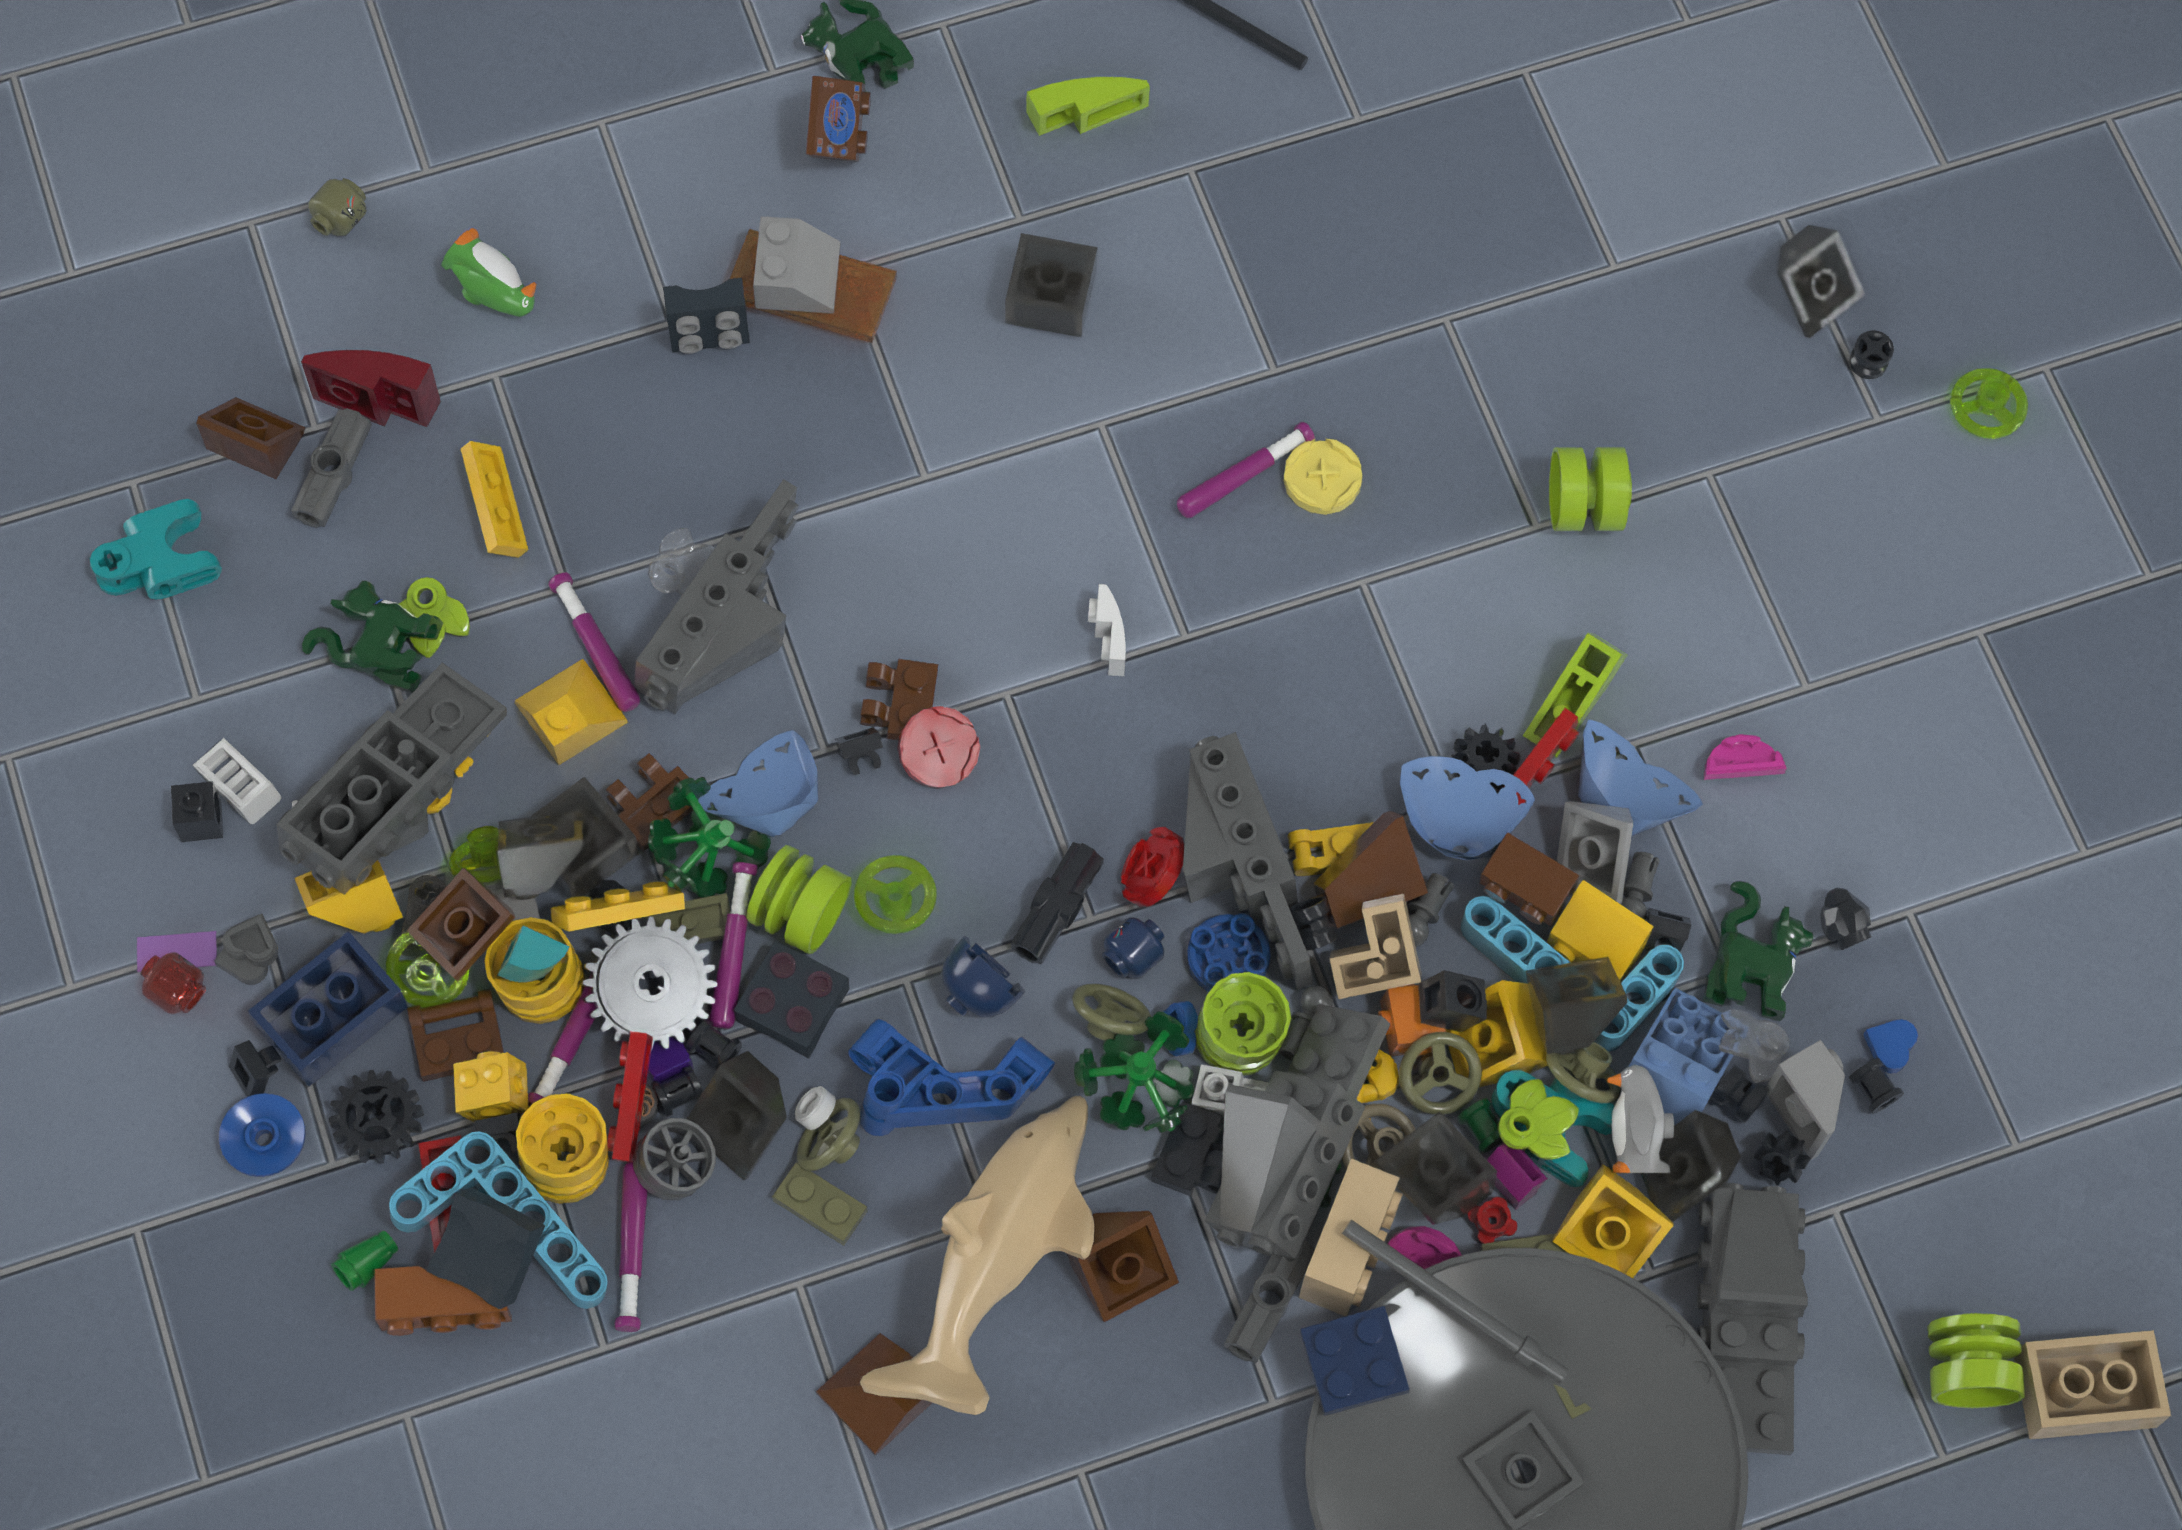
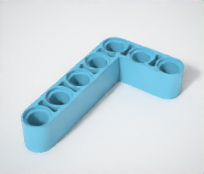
M1488 896L1473 898L1467 904L1461 921L1462 935L1469 943L1516 982L1532 984L1536 999L1586 1041L1595 1042L1604 1047L1608 1052L1618 1049L1669 994L1677 983L1684 967L1682 954L1676 948L1670 945L1656 946L1609 995L1493 898ZM1474 915H1484L1491 921V924L1479 926L1472 920V917ZM1514 941L1522 947L1523 951L1512 953L1504 947L1503 943ZM1661 963L1668 966L1672 974L1661 975L1657 973L1653 968V964ZM1541 967L1547 968L1552 971L1555 978L1550 980L1542 979L1535 970ZM1636 992L1642 995L1645 1003L1640 1005L1630 1002L1626 994ZM1572 994L1580 995L1585 999L1587 1005L1582 1007L1575 1006L1570 1003L1567 996ZM1610 1021L1618 1027L1619 1032L1615 1034L1605 1032L1600 1027V1022Z
M478 1131L465 1135L397 1189L391 1196L389 1202L391 1221L396 1228L407 1233L416 1232L452 1205L456 1193L471 1187L473 1188L474 1186L478 1191L523 1214L528 1211L539 1212L545 1219L543 1223L545 1227L533 1255L577 1307L584 1309L594 1308L605 1297L608 1283L607 1276L602 1267L497 1142L487 1133ZM474 1146H481L488 1150L490 1156L485 1162L475 1164L467 1160L466 1152ZM440 1173H448L455 1178L456 1183L447 1191H439L432 1186V1179ZM504 1178L512 1180L517 1186L514 1194L506 1197L499 1196L493 1190V1185L496 1181ZM406 1200H413L419 1203L422 1209L416 1217L407 1219L398 1214V1206ZM560 1243L565 1244L571 1249L572 1256L565 1262H555L547 1253L551 1246ZM585 1276L593 1277L598 1281L600 1288L593 1295H583L575 1287L578 1279Z

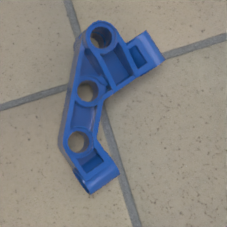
M876 1019L848 1050L851 1060L861 1070L872 1076L868 1083L861 1108L860 1123L863 1129L873 1136L887 1135L894 1128L994 1121L1009 1118L1027 1097L1042 1084L1055 1065L1052 1059L1025 1038L1020 1037L994 1070L950 1073L902 1036L893 1026L881 1019ZM1003 1089L1010 1094L1011 1099L999 1100L993 1095L992 1090ZM938 1093L949 1096L952 1103L941 1105L933 1099V1095Z

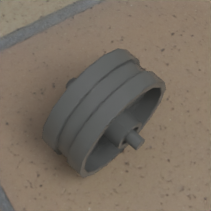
M669 1118L658 1122L637 1143L633 1154L634 1171L639 1183L650 1194L663 1200H681L695 1193L711 1177L716 1165L715 1147L710 1136L698 1124L683 1118ZM669 1132H675L683 1136L681 1141L674 1145ZM657 1133L659 1134L665 1150L648 1144L652 1136ZM689 1141L696 1147L698 1153H691V1149L687 1145ZM648 1155L659 1159L658 1166L653 1169L651 1168ZM701 1161L702 1172L700 1176L687 1164L688 1162ZM679 1171L693 1185L678 1187ZM661 1172L669 1176V1184L662 1181L657 1174Z

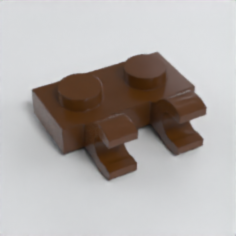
M898 659L896 670L882 663L869 662L866 687L875 690L894 691L891 707L877 700L863 699L860 724L870 727L888 728L887 739L899 741L900 731L908 719L923 709L933 707L939 664Z
M650 753L637 763V766L640 768L638 770L640 776L653 786L641 797L636 799L619 779L606 789V792L609 794L607 799L617 810L622 812L616 817L617 825L643 852L649 848L648 836L652 820L668 818L671 822V828H673L693 811L692 806H684L676 811L670 809L668 797L674 793L673 788L680 781L689 777L679 766H676L668 773Z

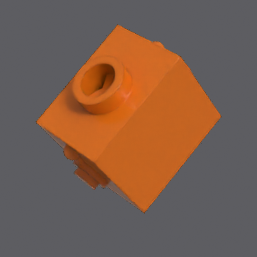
M1411 984L1387 989L1381 998L1382 1011H1379L1378 1015L1390 1023L1386 1033L1390 1056L1404 1055L1416 1040L1427 1034L1446 1032L1444 1028L1421 1023L1419 985ZM1431 1047L1425 1049L1420 1055L1431 1052Z

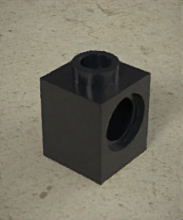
M213 781L171 786L172 823L181 842L223 838L222 801Z
M1443 970L1419 983L1421 1023L1463 1032L1487 1019L1484 979Z

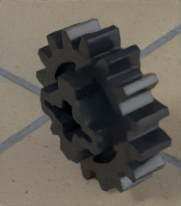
M369 1070L368 1080L363 1082L357 1075L352 1076L354 1087L348 1089L347 1087L340 1086L338 1089L343 1100H334L330 1103L333 1111L338 1114L328 1118L331 1127L338 1129L333 1133L337 1144L345 1142L343 1149L348 1156L359 1150V1158L363 1163L368 1161L371 1154H375L379 1164L384 1163L385 1153L391 1152L397 1159L400 1158L401 1154L398 1147L404 1144L412 1148L414 1142L410 1137V1133L422 1132L420 1122L415 1120L424 1116L422 1106L416 1105L420 1100L416 1090L407 1092L409 1084L404 1077L394 1083L391 1071H386L382 1079H377L374 1070ZM401 1103L404 1106V1118L402 1124L399 1123L396 1118V1114L400 1110L399 1105ZM351 1109L355 1112L357 1116V1119L352 1124V1130H350L349 1128V1115ZM372 1113H374L377 1116H380L382 1113L384 1115V1117L381 1120L377 1118H372L371 1120L369 1119V1116Z

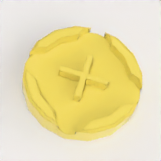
M1314 439L1308 442L1305 441L1293 449L1286 460L1283 482L1288 496L1297 506L1306 511L1324 515L1340 512L1351 505L1360 492L1362 483L1361 463L1350 447L1337 440L1315 441Z

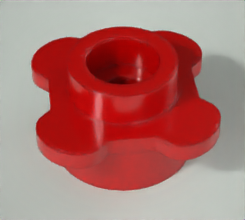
M1494 1197L1491 1201L1482 1204L1481 1207L1477 1205L1472 1206L1468 1212V1219L1470 1222L1475 1223L1479 1232L1478 1240L1482 1244L1493 1243L1496 1238L1503 1235L1513 1236L1517 1231V1222L1511 1219V1212L1507 1207V1201L1502 1197ZM1489 1218H1495L1497 1223L1490 1224Z

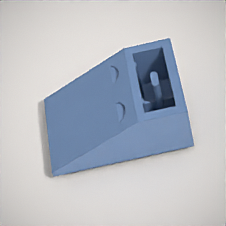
M1675 987L1629 1066L1634 1064L1640 1065L1649 1071L1657 1087L1664 1113H1673L1674 1125L1690 1134L1745 1036L1748 1027Z

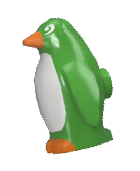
M471 228L460 235L445 254L441 266L445 270H453L464 287L462 289L463 296L474 305L483 304L494 310L518 317L525 316L533 310L537 284L533 282L524 286L515 266L510 262L509 258L480 240L476 229Z

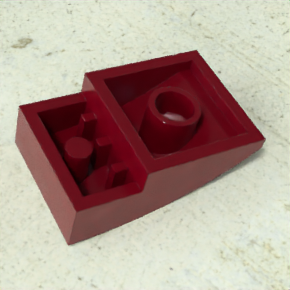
M336 350L304 355L301 361L314 400L340 410L348 408L358 411L371 422L381 426H385L390 415L393 414L428 427L441 403L431 364L410 357L370 350Z

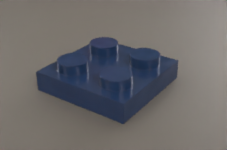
M1385 1306L1300 1329L1324 1416L1409 1393L1410 1388Z

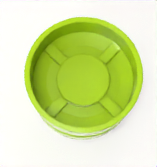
M1555 447L1551 456L1549 472V509L1553 530L1582 531L1587 517V510L1590 509L1592 523L1596 531H1623L1626 527L1632 498V479L1625 448L1596 447L1590 469H1588L1582 447Z

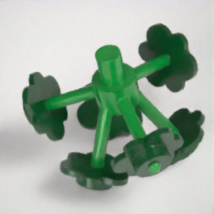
M700 777L696 780L694 778H686L680 781L673 788L674 793L668 797L669 807L672 811L679 810L684 806H692L691 820L693 825L689 828V833L678 834L674 828H671L670 820L664 818L651 821L648 836V845L651 852L654 854L657 863L663 865L666 871L662 876L668 882V886L674 887L680 892L685 888L696 893L701 898L715 896V893L723 894L726 892L727 885L725 882L728 877L727 873L721 868H713L718 850L728 846L735 850L737 856L735 862L755 864L759 869V867L766 864L768 850L771 845V838L757 831H751L747 839H741L739 842L732 839L731 835L734 832L736 823L704 811L698 800L699 797L704 796L711 789L705 777ZM714 804L711 805V808L707 809L717 811ZM697 842L699 847L680 868L669 862L676 859L677 853L675 848H677L679 843ZM707 852L706 862H700L696 866V862Z
M1161 1011L1156 1012L1153 1017H1147L1145 1025L1149 1028L1147 1034L1150 1040L1153 1041V1044L1146 1053L1144 1052V1043L1140 1040H1134L1133 1035L1116 1034L1114 1040L1106 1039L1103 1042L1102 1048L1105 1053L1100 1058L1099 1063L1101 1067L1097 1068L1092 1050L1090 1048L1084 1049V1052L1080 1054L1079 1061L1075 1063L1074 1076L1076 1084L1084 1087L1086 1097L1097 1093V1077L1115 1075L1119 1079L1127 1077L1129 1080L1125 1092L1116 1091L1111 1097L1103 1096L1101 1098L1100 1105L1102 1109L1100 1110V1117L1104 1122L1113 1124L1120 1130H1128L1130 1126L1136 1128L1143 1126L1145 1122V1116L1141 1112L1143 1105L1137 1100H1132L1137 1086L1146 1087L1160 1115L1143 1126L1144 1131L1157 1127L1159 1133L1167 1130L1173 1131L1175 1126L1182 1122L1179 1116L1185 1113L1188 1107L1187 1105L1179 1108L1177 1106L1181 1100H1187L1194 1094V1084L1190 1081L1193 1078V1070L1187 1066L1183 1067L1181 1062L1173 1059L1165 1064L1163 1071L1157 1070L1153 1059L1162 1045L1170 1051H1175L1177 1047L1186 1048L1189 1044V1038L1183 1032L1184 1026L1176 1018ZM1166 1102L1169 1107L1174 1109L1167 1111L1164 1103Z

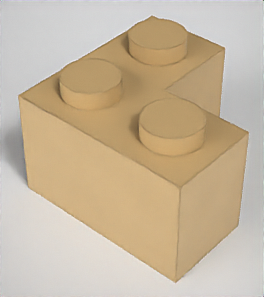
M1404 894L1363 902L1362 913L1369 943L1333 950L1330 954L1329 959L1338 999L1421 982L1422 974Z

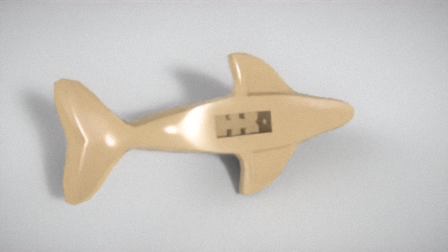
M1082 1096L1071 1097L1059 1108L1040 1114L1035 1121L1013 1132L989 1161L968 1195L960 1202L955 1203L943 1217L941 1230L945 1235L951 1236L944 1257L934 1322L927 1347L911 1360L874 1369L864 1375L860 1381L864 1392L879 1396L926 1400L956 1412L972 1415L980 1414L986 1410L989 1395L976 1374L969 1355V1339L979 1322L999 1300L1021 1283L1045 1254L1052 1251H1062L1085 1260L1089 1256L1094 1242L1092 1212L1075 1181L1079 1154L1088 1120V1105Z

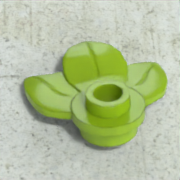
M425 577L411 584L407 591L406 599L400 602L399 605L417 618L425 613L437 616L443 622L437 640L410 637L413 646L426 658L432 657L440 647L445 637V632L456 636L469 635L470 621L467 610L460 601L447 596L445 587L438 580ZM426 590L432 591V601L428 604H422L420 602L421 593Z
M1529 1080L1518 1086L1512 1093L1510 1109L1501 1116L1498 1123V1132L1502 1141L1512 1149L1528 1148L1539 1158L1547 1160L1558 1159L1570 1153L1569 1145L1562 1136V1133L1574 1124L1579 1109L1574 1103L1565 1098L1556 1096L1547 1098L1542 1080ZM1514 1122L1525 1125L1527 1131L1517 1130L1514 1127Z

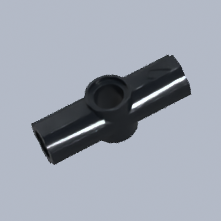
M1073 842L1052 877H1047L1042 882L1031 903L1029 915L1011 942V948L1020 957L1031 963L1035 962L1042 965L1064 928L1068 929L1072 925L1083 905L1085 892L1092 884L1093 879L1103 864L1104 858L1095 849L1084 843Z

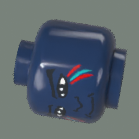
M1129 917L1105 937L1104 948L1106 951L1102 953V956L1108 966L1122 979H1125L1127 976L1139 979L1163 959L1164 947L1161 941L1165 936L1152 920L1148 919L1143 922L1136 917Z

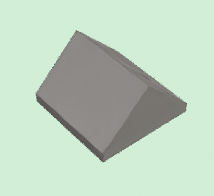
M1571 801L1565 802L1557 862L1579 875L1576 889L1584 880L1616 902L1622 903L1633 829V820L1629 808Z

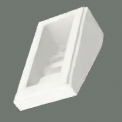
M224 738L193 764L194 768L208 782L213 781L222 797L250 824H255L281 800V795L273 784ZM228 757L232 759L216 774L212 772ZM241 768V770L235 776H233L226 784H224V782L228 778H230L236 771H238ZM251 779L253 780V781H252L249 785H247L241 792H239L237 795L235 794V793L238 792L242 787H244Z

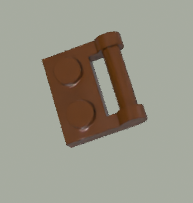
M490 988L478 991L477 996L425 1008H421L420 1004L407 1007L423 1082L454 1075L453 1064L477 1059V1055L482 1052L495 1051L504 1053ZM478 1012L483 1014L484 1022L431 1034L426 1033V1024Z

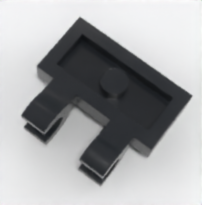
M1182 1101L1181 1106L1187 1105L1188 1109L1179 1116L1182 1122L1175 1126L1173 1131H1170L1152 1173L1151 1182L1188 1196L1192 1195L1195 1186L1217 1194L1221 1186L1222 1169L1214 1166H1204L1211 1148L1223 1152L1224 1128H1219L1222 1116Z

